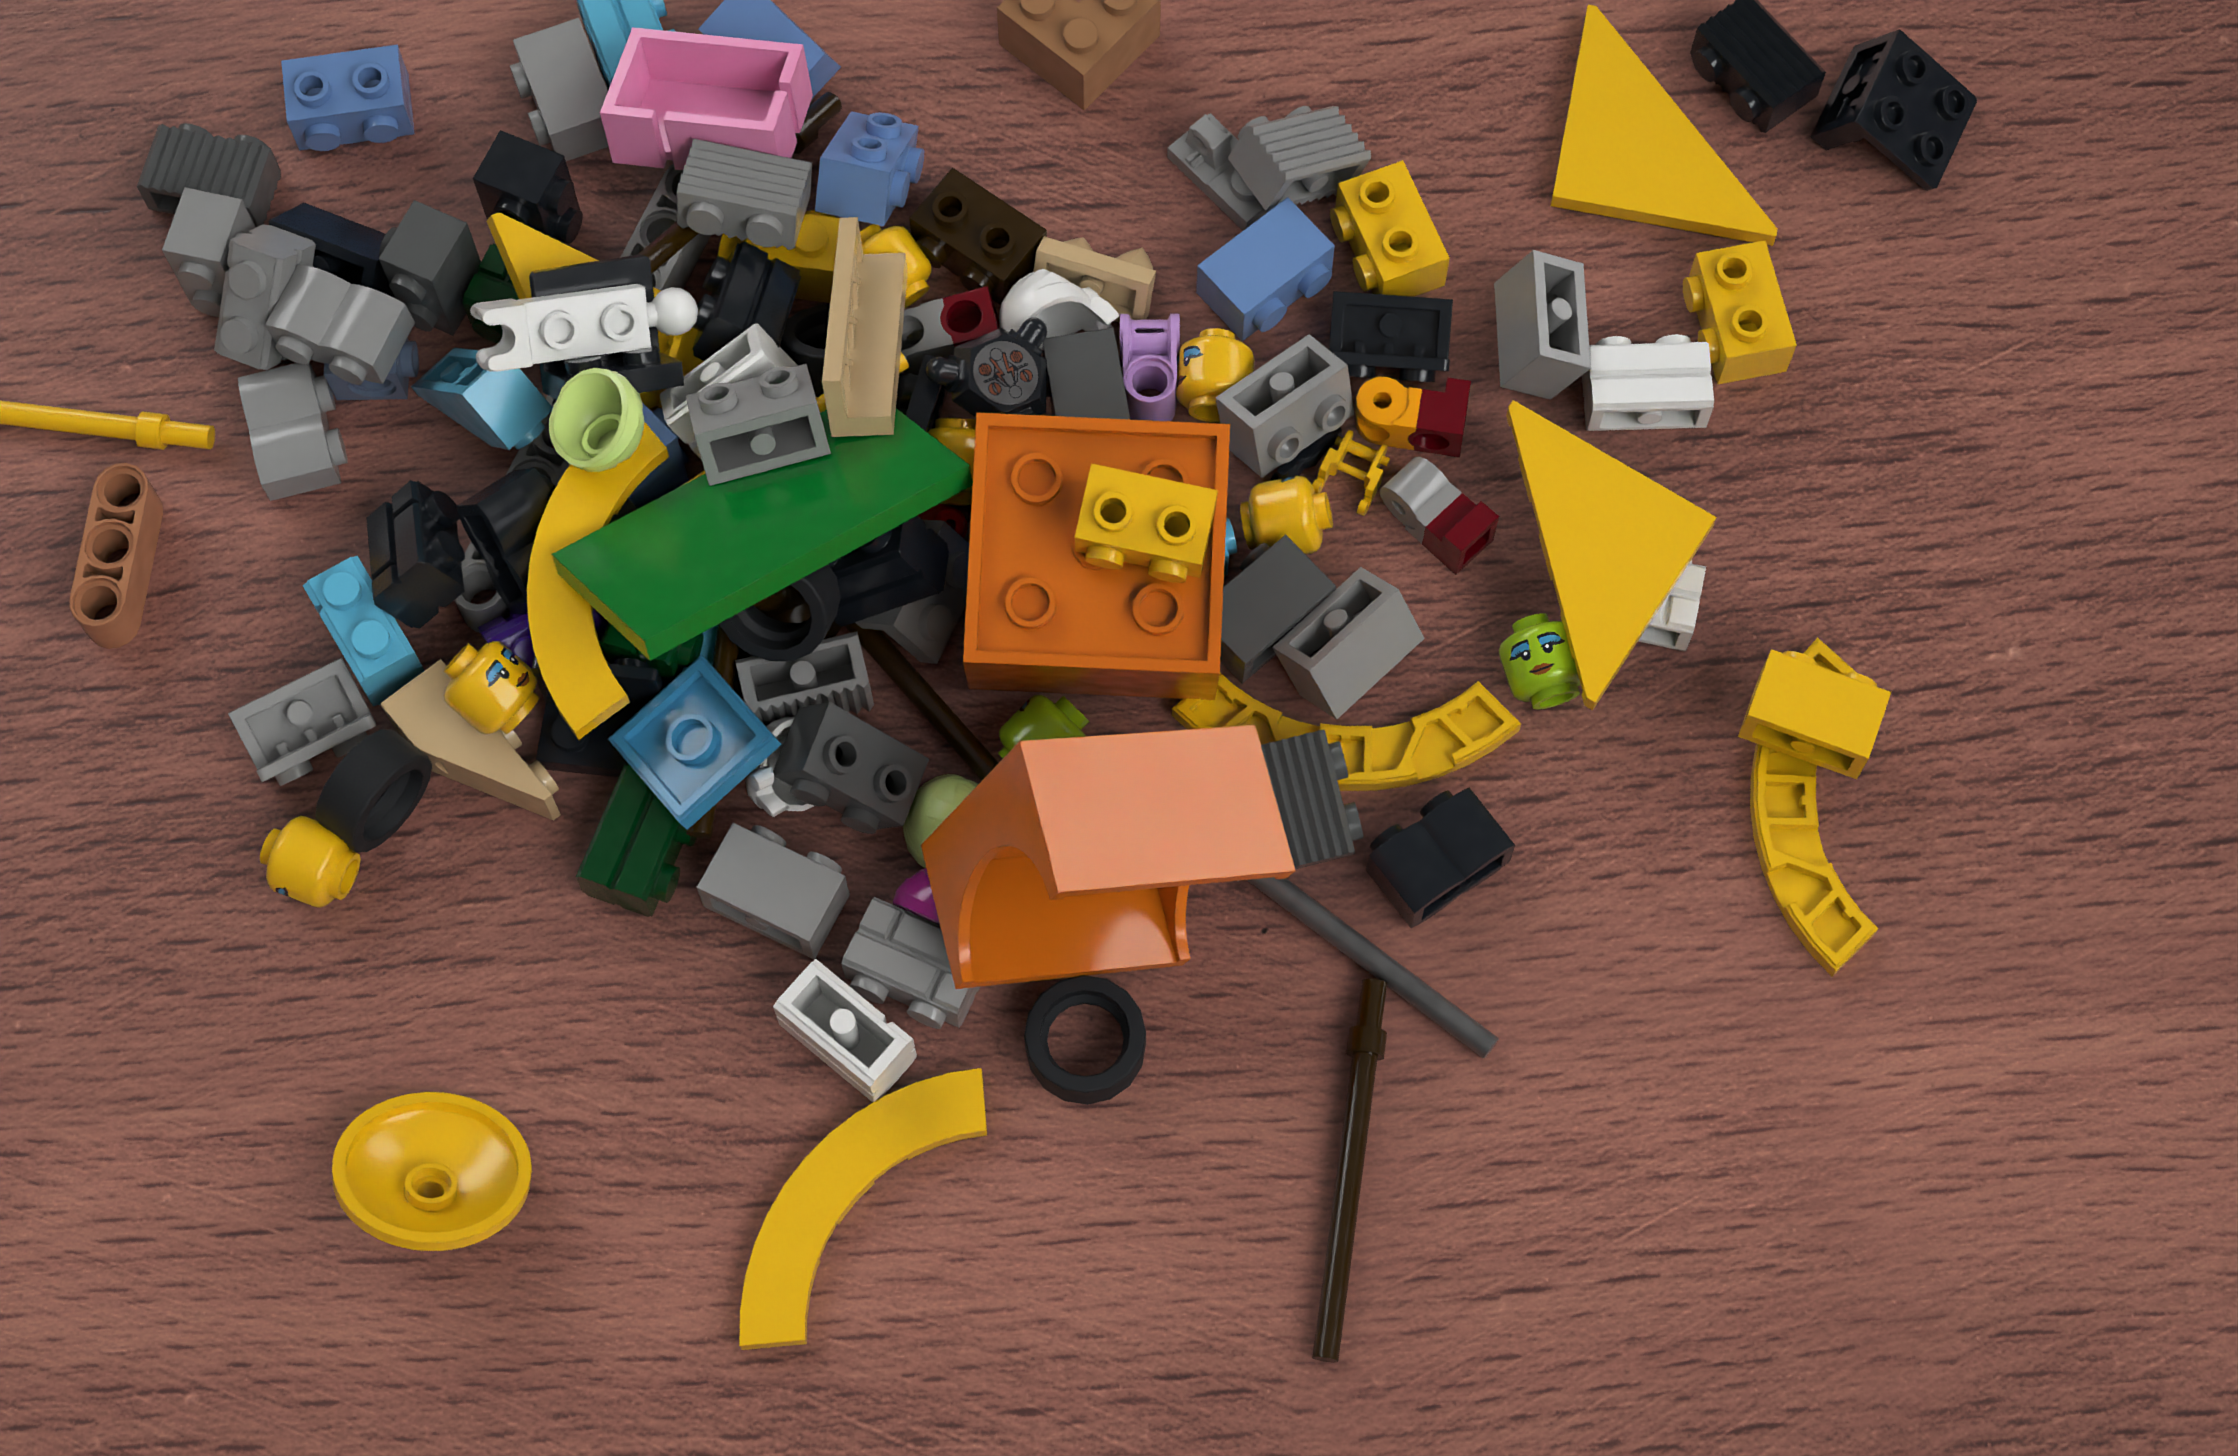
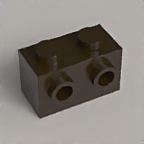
M953 167L909 217L911 236L928 258L932 267L937 269L941 268V266L945 267L960 277L961 283L968 291L988 286L992 300L1000 305L1012 286L1018 280L1034 271L1036 250L1043 237H1047V230Z

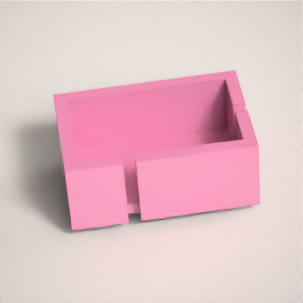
M632 27L600 111L612 162L664 168L667 160H673L675 170H683L684 165H686L687 156H689L690 147H692L693 139L792 158L797 144L795 133L801 132L813 96L803 44Z

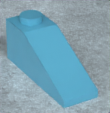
M453 348L411 386L419 397L491 447L510 450L513 446L516 449H521L537 438L545 428L541 421L553 408L520 368L495 372L482 369L476 361V354L479 350Z

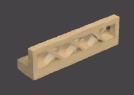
M858 217L839 219L822 375L831 437L894 435L908 276L906 254H863Z

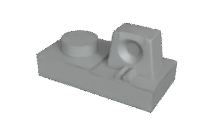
M1211 113L1205 114L1191 125L1185 134L1167 147V158L1240 229L1245 230L1267 212L1228 159V156L1239 140Z

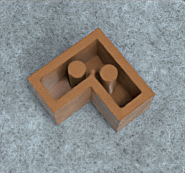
M1004 0L997 7L999 45L1083 110L1089 107L1160 36L1161 0H1081L1079 3L1075 0Z

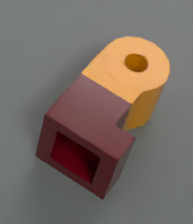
M1375 377L1366 381L1358 391L1356 396L1355 426L1360 436L1376 445L1385 444L1388 447L1460 458L1471 381L1447 377L1445 392L1412 387L1405 388L1395 379Z

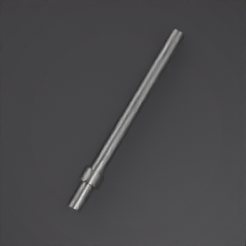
M1275 877L1247 880L1374 977L1387 982V986L1483 1059L1499 1040L1498 1037L1288 879H1275Z

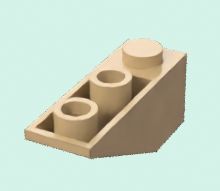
M441 659L380 703L392 726L400 736L429 757L432 763V772L553 821L561 815L552 796L559 790L558 785L538 760L528 766L516 752V749L522 745V742L514 730L508 734H505L500 729L491 734H482L445 702L444 694L451 678L443 672L446 665Z

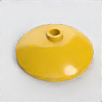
M421 1092L401 1095L367 1109L354 1119L342 1133L334 1150L332 1160L333 1190L346 1215L363 1231L383 1242L401 1248L420 1251L458 1249L476 1244L499 1232L516 1217L525 1203L530 1189L532 1173L529 1149L523 1136L512 1122L497 1110L480 1101L442 1092Z

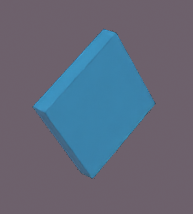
M702 654L608 738L675 819L687 830L782 745Z

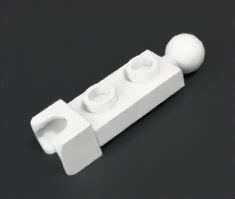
M640 284L518 300L511 298L480 302L471 307V315L476 319L482 320L487 325H501L503 335L497 345L480 349L476 354V361L482 369L495 372L532 367L533 364L651 348L649 327H656L666 335H681L688 332L696 323L698 308L695 299L689 292L682 288L674 287L660 291L652 302L647 303L645 287Z

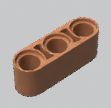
M128 463L114 464L105 468L97 476L92 490L70 594V610L76 621L95 644L107 649L120 648L128 644L137 635L141 626L163 518V504L148 478L137 466ZM139 494L132 504L118 507L119 503L126 496ZM119 549H128L122 559L114 563H106L108 557L113 552ZM116 604V608L110 616L94 620L96 613L101 608Z

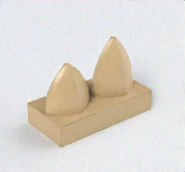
M1043 237L1036 250L1033 272L1046 269L1064 277L1070 283L1080 288L1090 287L1117 311L1119 317L1114 320L1115 322L1120 323V314H1129L1132 320L1147 319L1156 270H1153L1150 258L1143 247L1130 250L1114 258L1094 252L1084 237L1064 242Z

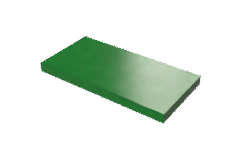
M898 409L895 412L894 435L831 437L827 410H825L820 415L831 454L709 486L705 473L553 553L552 557L558 575L651 661L971 487L973 479L970 465Z

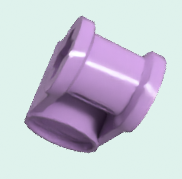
M1170 313L1168 319L1132 320L1129 314H1120V366L1123 367V382L1130 420L1171 421L1175 416L1177 406V354L1180 350L1179 313ZM1150 388L1160 391L1161 394L1154 397H1146L1138 392Z

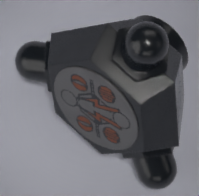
M1029 318L1022 323L1017 332L1013 329L1008 332L1000 328L954 347V355L949 354L948 359L935 357L927 363L925 368L926 377L932 383L944 386L947 392H952V401L974 417H976V412L1042 415L1046 413L1047 359L1041 356L1044 351L1039 347L1047 336L1046 324L1039 318Z

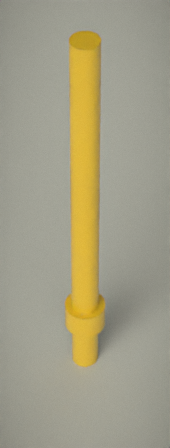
M0 400V424L135 440L138 447L164 450L167 445L212 449L215 442L214 426L170 421L168 414L142 411L136 417Z

